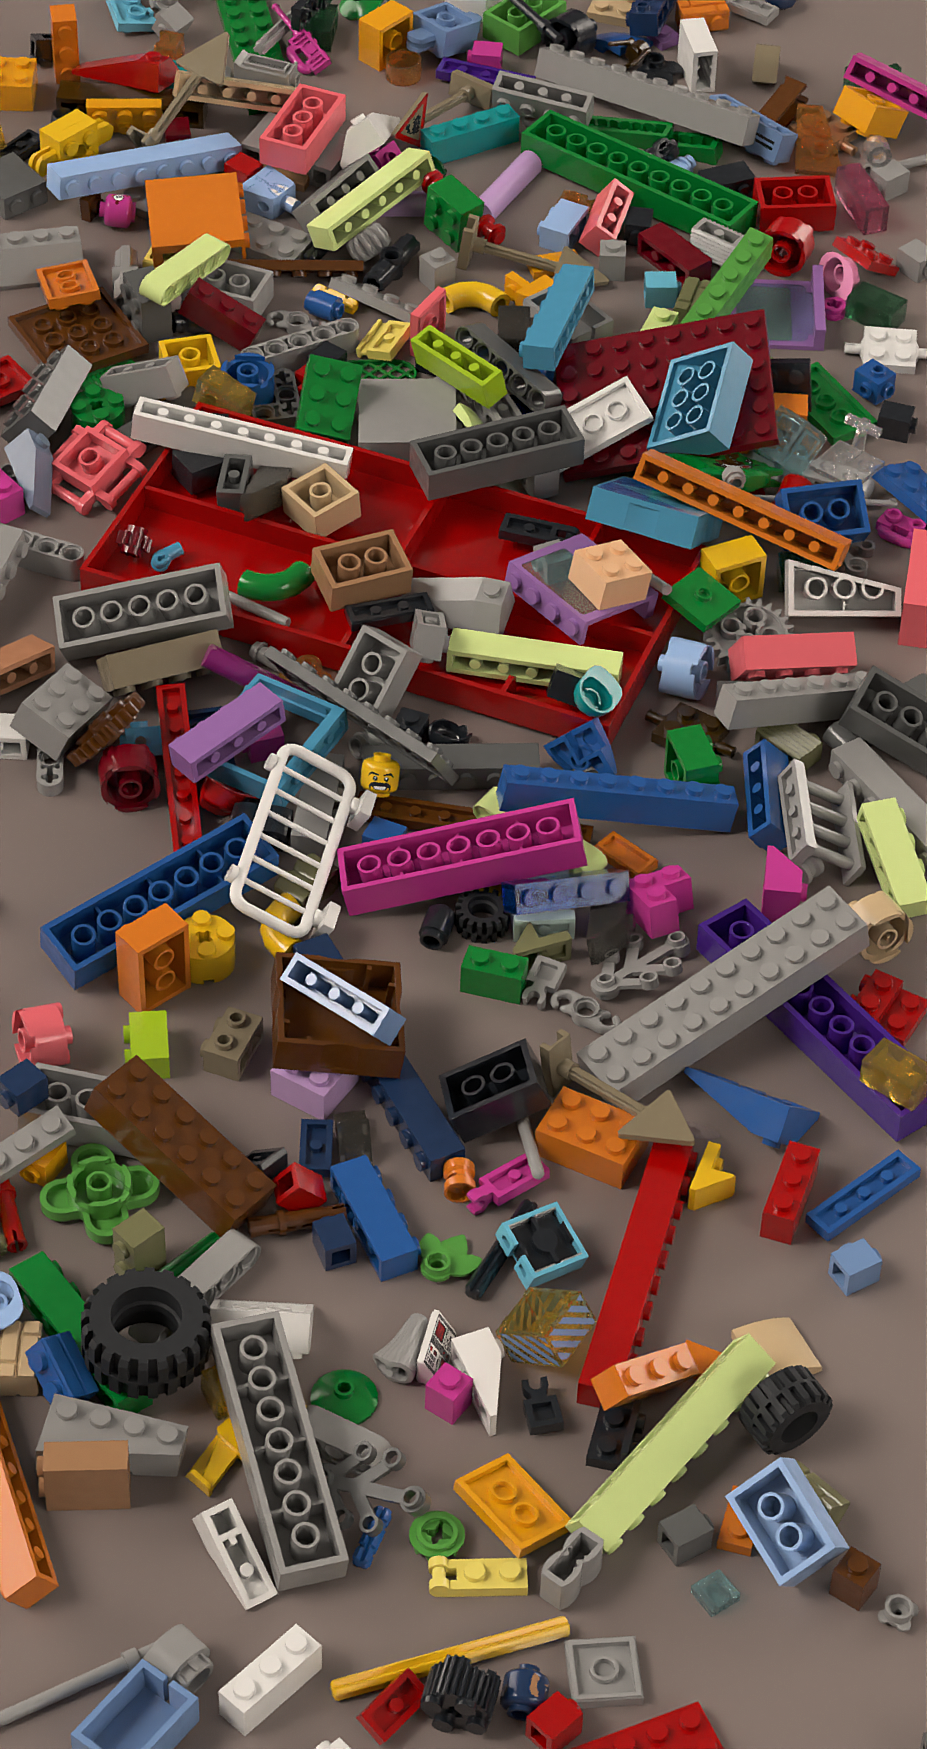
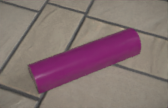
M214 644L209 645L201 663L202 667L242 687L248 685L260 673L308 693L299 686Z

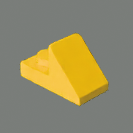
M708 1141L689 1188L687 1209L694 1211L734 1195L736 1176L722 1171L724 1159L720 1158L721 1144Z

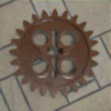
M133 692L124 700L120 699L107 712L103 711L91 722L87 728L88 730L75 741V745L66 755L75 767L80 766L87 759H93L106 746L110 747L123 734L124 729L137 717V713L145 704L143 698L137 692Z

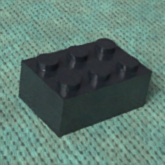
M526 1038L439 1075L449 1120L464 1143L552 1106L540 1062Z

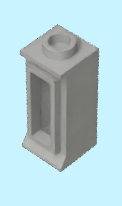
M244 49L234 61V78L293 87L299 85L300 73L298 72L296 61L292 64L282 60L251 54Z

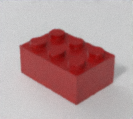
M829 175L754 178L752 199L758 201L756 221L758 231L764 233L769 225L780 216L796 218L810 225L813 231H834L837 204Z

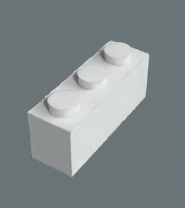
M295 1624L218 1691L219 1714L242 1735L246 1736L322 1669V1645Z

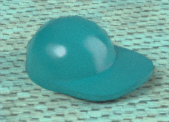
M597 665L587 670L576 684L574 690V702L578 709L587 716L600 717L614 709L622 697V688L616 679L606 669Z

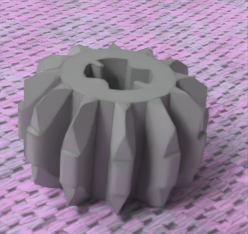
M373 223L350 239L346 247L352 259L364 260L365 262L387 247L391 239L386 229L380 223Z

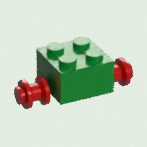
M434 170L428 172L423 177L422 190L427 194L424 225L456 253L460 251L464 227H467L469 214L480 216L477 237H484V239H487V242L496 245L503 242L506 232L505 226L501 223L494 225L495 219L490 214L483 216L485 202L452 174L443 178V174L440 171Z

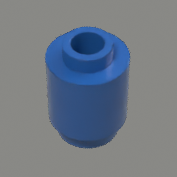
M311 290L304 302V309L309 311L310 315L329 322L340 319L345 310L342 298L321 290Z

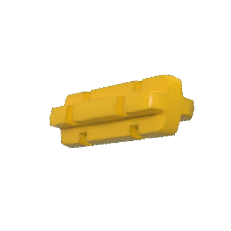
M318 283L312 289L313 291L321 290L342 298L345 306L344 312L354 314L359 308L357 300L351 297L347 299V295L331 288L327 290L328 287Z

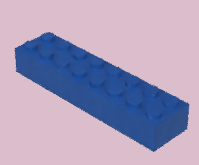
M243 813L41 926V948L75 991L117 967L115 931L119 930L123 925L135 921L148 911L164 903H167L184 920L191 917L196 911L205 910L212 913L231 902L229 895L231 883L225 881V876L232 864L238 866L253 822ZM260 838L254 855L278 867L279 854L270 843ZM252 861L247 878L261 885L278 874ZM244 884L242 895L254 888Z

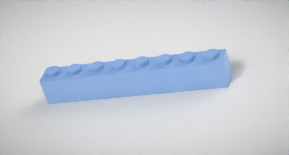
M226 132L47 164L46 187L59 200L143 186L145 185V180L198 176L224 171L225 162L239 152H242V145L231 134Z

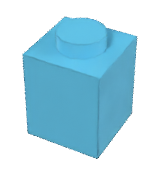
M645 271L643 290L645 308H653L654 306L674 308L682 289L681 282H677L676 271Z

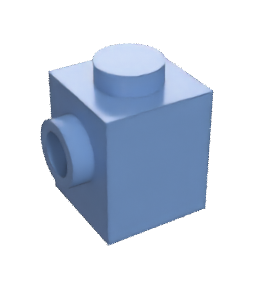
M864 1238L854 1243H846L839 1250L831 1253L828 1274L842 1292L848 1296L879 1281L883 1263L882 1257L878 1250L872 1248Z

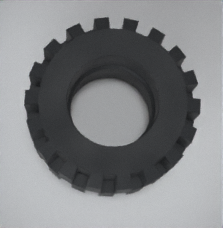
M792 1365L771 1374L751 1391L740 1408L739 1420L766 1454L778 1455L790 1451L810 1439L828 1419L833 1404L831 1397L808 1368L802 1365L794 1367Z

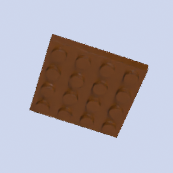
M102 286L99 287L101 299L95 300L89 305L76 304L64 310H50L48 304L8 317V326L38 364L40 362L47 363L48 357L56 349L61 351L68 344L92 364L89 372L149 353L147 341L138 330L134 329L130 320Z

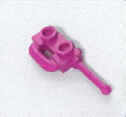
M274 3L272 10L279 15L293 32V37L288 40L289 46L286 49L288 60L292 64L295 61L297 62L298 71L301 74L306 75L313 72L316 76L332 64L330 57L318 46V41L311 37L310 31L291 29V20L281 10L279 4ZM299 53H303L308 59L305 64L298 57Z
M887 508L877 519L875 527L882 539L902 548H911L914 528L927 530V525L922 519L907 517L896 508Z

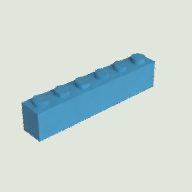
M563 264L559 273L555 274L552 287H548L546 299L541 301L538 314L535 313L532 326L527 328L525 340L520 342L519 356L523 357V368L555 371L595 290L594 267Z

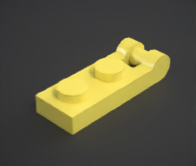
M438 1555L428 1560V1571L432 1575V1579L429 1581V1593L432 1596H528L526 1558L448 1559L445 1556ZM446 1576H456V1580H449Z

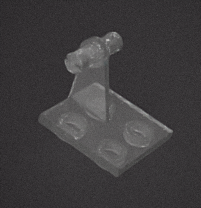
M848 413L844 423L857 428L852 445L839 440L809 464V469L834 482L861 479L863 484L885 466V461L864 452L867 434L878 439L883 429L870 423V419L866 417L861 419L852 413Z

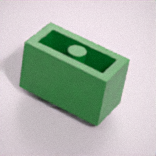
M469 945L461 965L460 992L520 1005L522 994L527 986L526 978L528 976L529 958Z

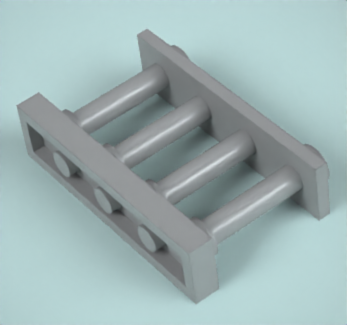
M794 758L777 777L788 857L799 867L811 856L841 867L843 885L849 886L866 869L860 828L856 820L857 809L853 784L847 781L835 792L808 781L804 762ZM809 794L831 802L832 810L811 802ZM812 815L833 823L835 831L813 823ZM815 836L838 845L839 853L817 845Z

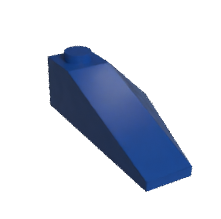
M687 1066L684 1073L751 1133L763 1137L761 1143L780 1149L781 1144L788 1145L789 1141L798 1142L819 1119L820 1112L797 1103L769 1095L765 1097L766 1092L743 1085L740 1087L738 1082L701 1069Z

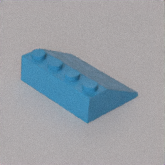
M734 341L672 359L647 449H654L659 452L710 455L729 450L753 359Z

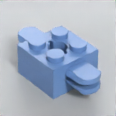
M448 2L413 12V30L407 32L406 48L416 53L428 50L441 59L458 53H464L473 48L474 40H477L481 29L482 17L474 12L465 13Z

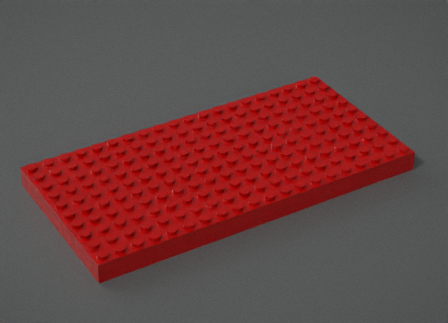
M198 402L194 407L195 410L229 414V418L353 447L347 482L359 492L361 516L326 537L306 532L283 511L281 488L297 478L253 468L255 480L247 514L217 506V486L191 495L172 475L173 448L166 447L80 567V584L82 591L220 563L227 575L229 591L238 594V582L246 570L264 574L278 573L284 571L296 561L304 562L310 566L312 563V550L315 547L393 529L413 569L412 578L486 577L505 581L509 561L533 552L532 545L498 538L499 528L506 512L576 527L597 545L622 540L653 572L652 574L671 586L700 567L701 549L708 546L701 544L693 549H687L585 519L586 511L494 485L428 501L410 467V461ZM128 525H135L148 530L147 537L153 540L150 552H143L141 558L122 554L120 552L122 546L116 543L119 530H127ZM179 542L184 554L171 560L166 571H155L151 566L153 554ZM530 563L522 566L524 569H526L529 573H531L534 577H536L539 581L542 582L538 574L535 575L533 573ZM316 581L299 595L282 601L261 602L251 600L291 618L289 627L268 621L231 604L234 628L218 631V634L250 645L259 641L260 643L266 642L268 647L272 646L280 652L285 648L297 659L337 671L340 670L359 631L351 632L344 609L330 611ZM572 581L548 587L581 614H588L598 610ZM657 591L659 594L653 616L644 619L632 608L589 625L585 642L579 645L513 592L515 603L503 635L624 652L622 675L619 684L622 688L621 700L613 710L598 717L611 745L677 625L681 614L662 599L663 594ZM413 621L377 627V629L382 630L410 647ZM452 629L450 631L448 630V636L450 637L452 634ZM443 652L441 661L434 660L433 663L420 662L405 690L557 737L596 718L587 716L578 707L547 697L546 689L548 686L516 682V676L509 675L506 680L447 672V653Z

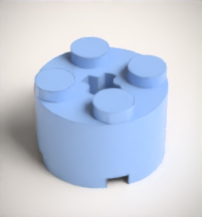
M672 636L666 655L661 654L657 664L658 671H662L659 692L691 700H701L711 681L706 679L708 670L713 671L714 667L713 647L705 643Z

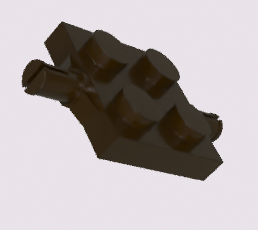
M680 702L667 715H662L652 709H649L645 715L646 721L658 725L652 731L651 741L665 748L668 730L701 724L705 734L711 737L714 753H721L731 759L736 753V747L722 742L730 730L717 717L711 716L690 705Z

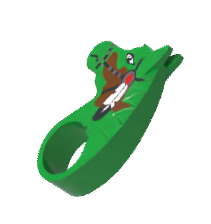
M739 452L710 458L676 453L665 454L722 480V473L727 466H739L746 476V482L741 490L746 492H752L760 488L780 487L781 482L771 479V477L783 475L784 471L769 467L765 462L747 458Z

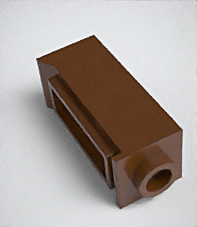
M785 76L784 84L779 86L760 109L759 113L787 128L809 101L808 97L801 95L807 88V84Z

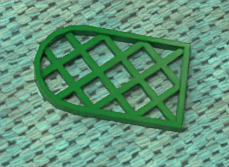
M347 360L349 363L363 365L362 373L365 376L361 379H368L369 377L372 379H386L387 377L391 379L417 378L416 368L404 360ZM367 366H370V367H372L374 370H372L371 372H368V371L364 370V368H366ZM385 366H389L392 368V370L387 372L382 368H384ZM404 366L410 370L406 372L400 368ZM378 371L384 374L380 378L374 375ZM396 371L402 374L398 378L392 375Z

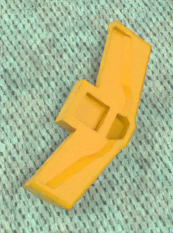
M230 1417L217 1427V1435L185 1476L208 1497L212 1495L213 1489L237 1458L241 1460Z

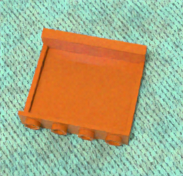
M236 172L145 180L154 267L164 263L163 254L178 253L206 233L229 244L231 248L241 247L242 259H246V248H250L249 232L244 233V231H248L247 215L242 216V214H246L245 199H240L244 198L243 183L237 182Z

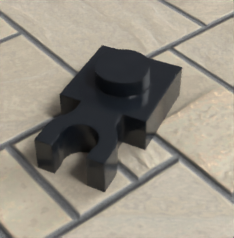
M547 1376L540 1377L539 1389H532L529 1386L528 1379L521 1382L523 1396L527 1399L523 1400V1412L530 1436L564 1429V1420L557 1396H547L549 1386Z

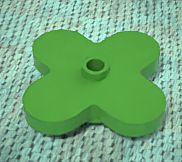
M85 1144L76 1149L72 1154L71 1175L68 1174L67 1178L53 1180L42 1188L40 1192V1207L42 1213L54 1221L64 1222L82 1219L86 1234L92 1241L99 1244H113L112 1228L129 1218L128 1210L146 1207L158 1198L160 1193L159 1179L145 1166L135 1165L127 1167L124 1164L120 1166L115 1162L113 1152L102 1144Z

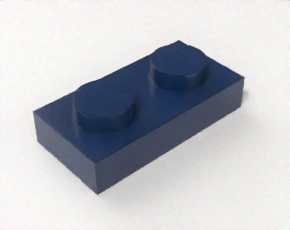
M301 1119L299 1164L322 1175V1178H330L333 1120Z

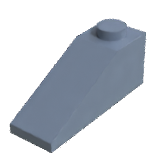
M27 428L5 446L4 449L20 487L23 488L24 498L29 509L47 518L51 514L53 456L49 449L50 442L42 433L37 434Z

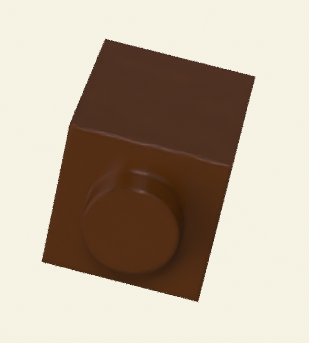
M851 1546L833 1569L829 1594L855 1610L860 1611L878 1586L881 1563Z

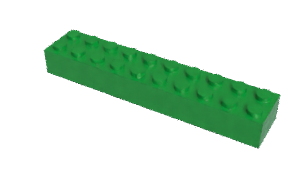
M551 109L521 133V153L528 150L537 154L543 168L598 193L615 178L634 192L630 206L654 209L653 217L655 219L670 224L677 229L691 234V229L703 218H707V220L712 222L715 221L716 224L720 223V225L733 229V231H737V233L745 235L750 227H756L758 201Z

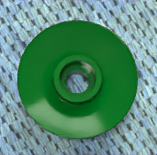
M341 0L339 11L345 19L359 20L380 7L383 0Z
M341 1369L331 1371L316 1381L311 1390L310 1402L311 1405L319 1406L359 1425L368 1420L375 1412L378 1405V1391L375 1384L366 1375L354 1370Z

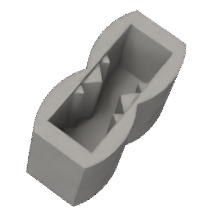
M581 1527L571 1533L564 1543L563 1550L553 1554L542 1568L540 1597L558 1610L570 1606L577 1599L581 1587L589 1584L599 1574L602 1566L604 1539L585 1527Z

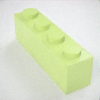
M895 797L862 803L856 820L882 891L890 896L909 918L927 914L925 867L922 859L916 855L915 839L912 833H908L905 825L906 815L903 808H899Z

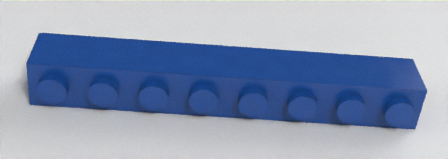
M504 764L496 790L499 810L505 812L574 798L580 819L720 832L731 831L739 806L734 786L725 784L716 785L696 781H674L666 778L653 779L640 776L590 773L581 770L569 771L551 767L538 768L524 765Z

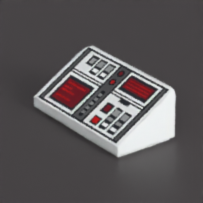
M434 1310L431 1314L417 1359L416 1380H418V1383L426 1384L445 1362L449 1364L451 1339L457 1337L455 1330L439 1310Z

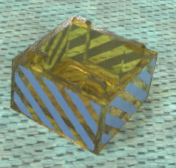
M529 1287L509 1315L504 1318L495 1333L499 1340H501L511 1362L563 1367L597 1320L581 1291Z

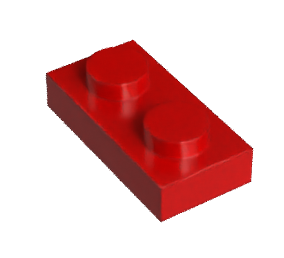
M408 1667L356 1719L379 1745H382L421 1707L420 1701L425 1685Z

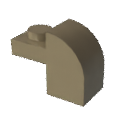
M756 44L752 83L777 84L781 46Z

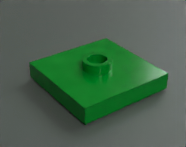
M701 567L696 568L671 586L672 591L669 595L662 596L665 602L703 633L736 610L741 603L738 597Z

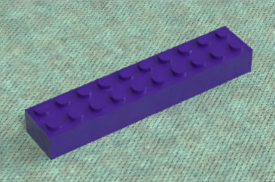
M744 899L698 924L696 950L712 963L772 922L750 901ZM825 975L765 1015L896 1142L927 1125V1068L828 975Z

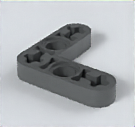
M286 368L274 370L275 391L273 404L234 407L229 410L255 418L269 416L270 418L262 420L290 428L295 427L300 397L294 373ZM283 396L292 397L291 399H281Z

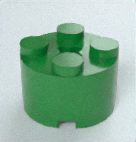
M96 384L86 386L84 391L75 396L70 405L72 429L76 425H80L83 428L88 425L94 428L102 420L111 423L114 429H118L125 424L123 395L109 389L100 388Z

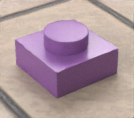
M664 24L658 37L647 36L648 39L653 41V45L661 51L679 43V33L667 24Z

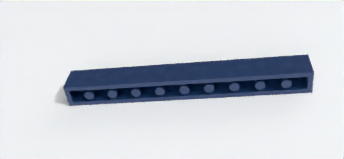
M327 933L293 945V953L298 952L299 954L343 959ZM406 1055L400 1079L359 1075L362 1082H367L371 1087V1093L376 1104H381L384 1108L389 1125L391 1127L395 1126L398 1130L403 1147L410 1149L418 1171H423L430 1182L443 1177V1165L446 1161L455 1157L465 1158V1147Z

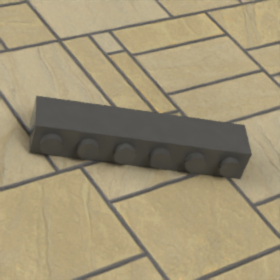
M539 743L434 744L443 752L442 755L454 764L452 769L459 776L453 786H451L389 745H362V763L366 758L373 757L375 752H385L391 754V759L400 764L399 786L397 790L491 789L498 787L504 764L540 768Z

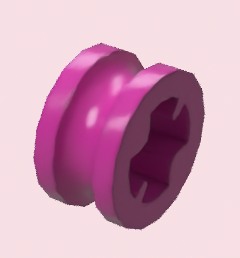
M840 297L826 298L825 319L829 321L842 320L845 317L846 302Z

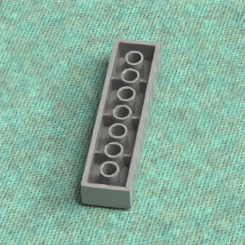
M279 1310L212 1324L210 1346L277 1592L345 1577L349 1558Z

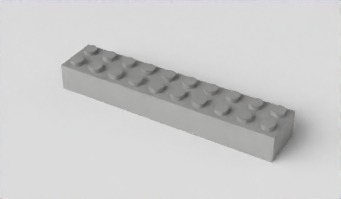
M827 886L578 1051L576 1055L579 1066L589 1074L638 1101L685 1070L686 1066H691L870 946L867 924L830 886ZM604 1099L607 1104H610V1105H612V1106H615V1107L619 1108L618 1106H616V1105H614L613 1103L609 1102L608 1100Z

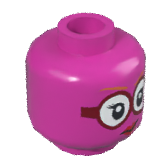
M111 193L107 195L105 202L100 201L99 217H104L106 226L128 228L131 222L135 223L136 202H132L131 196Z

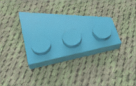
M106 0L117 32H154L151 29L156 21L154 11L150 7L145 8L141 4V0Z

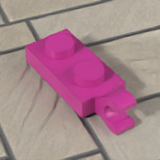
M526 1153L480 1177L479 1187L467 1193V1197L472 1202L466 1205V1208L473 1215H478L487 1208L491 1201L500 1206L549 1179L550 1169L542 1162L544 1176L539 1180L534 1179Z

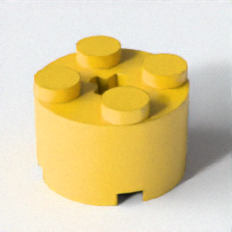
M205 910L196 911L191 917L185 919L189 925L191 982L204 984V980L214 979V983L227 978L235 968V929L228 921L219 916L211 915Z

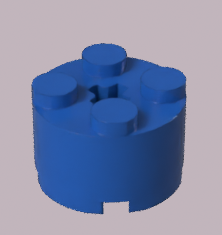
M240 353L235 355L234 360L228 362L227 359L222 364L221 395L227 410L234 407L271 404L273 402L275 374L274 365L271 361L269 364L265 361V357L260 354Z

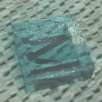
M720 1569L691 1585L690 1593L711 1617L740 1601L739 1591Z

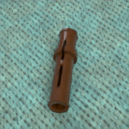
M344 1203L287 1212L281 1209L276 1210L273 1214L247 1217V1229L250 1238L269 1234L284 1236L287 1232L311 1229L313 1221L320 1220L325 1216L344 1213L347 1220V1212Z

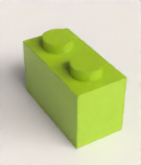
M167 1011L129 1012V1025H123L124 1044H130V1049H124L125 1063L137 1055L162 1079L170 1078Z

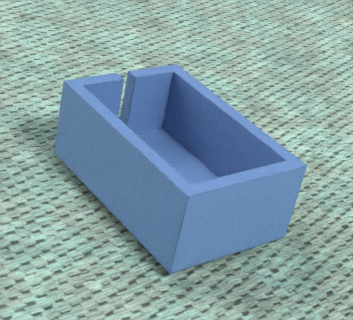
M142 1658L70 1734L72 1749H174L200 1721L199 1699L174 1680L167 1686L168 1676Z

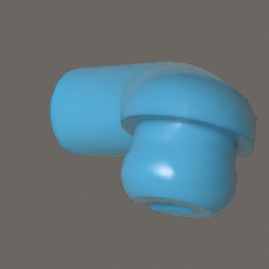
M176 542L156 551L151 560L152 568L157 572L166 571L171 560L184 554L181 544Z

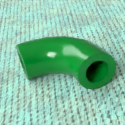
M296 561L290 567L278 573L264 574L251 570L244 571L239 579L237 591L238 595L261 602L282 601L302 593L314 582L315 578L308 564Z

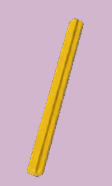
M559 1616L337 1678L330 1682L331 1693L334 1700L340 1701L386 1688L408 1667L418 1678L428 1676L431 1667L435 1663H444L448 1654L451 1656L456 1654L459 1657L464 1655L466 1658L471 1659L470 1664L561 1639L570 1635V1625L565 1616Z

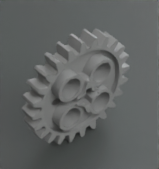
M747 597L745 603H740L736 610L704 632L703 641H706L705 644L713 647L714 658L718 657L717 666L726 664V672H730L728 649L742 636L793 634L794 625H788V616L780 617L782 609L772 611V603L764 607L762 606L761 599H758L756 604H753L750 597Z

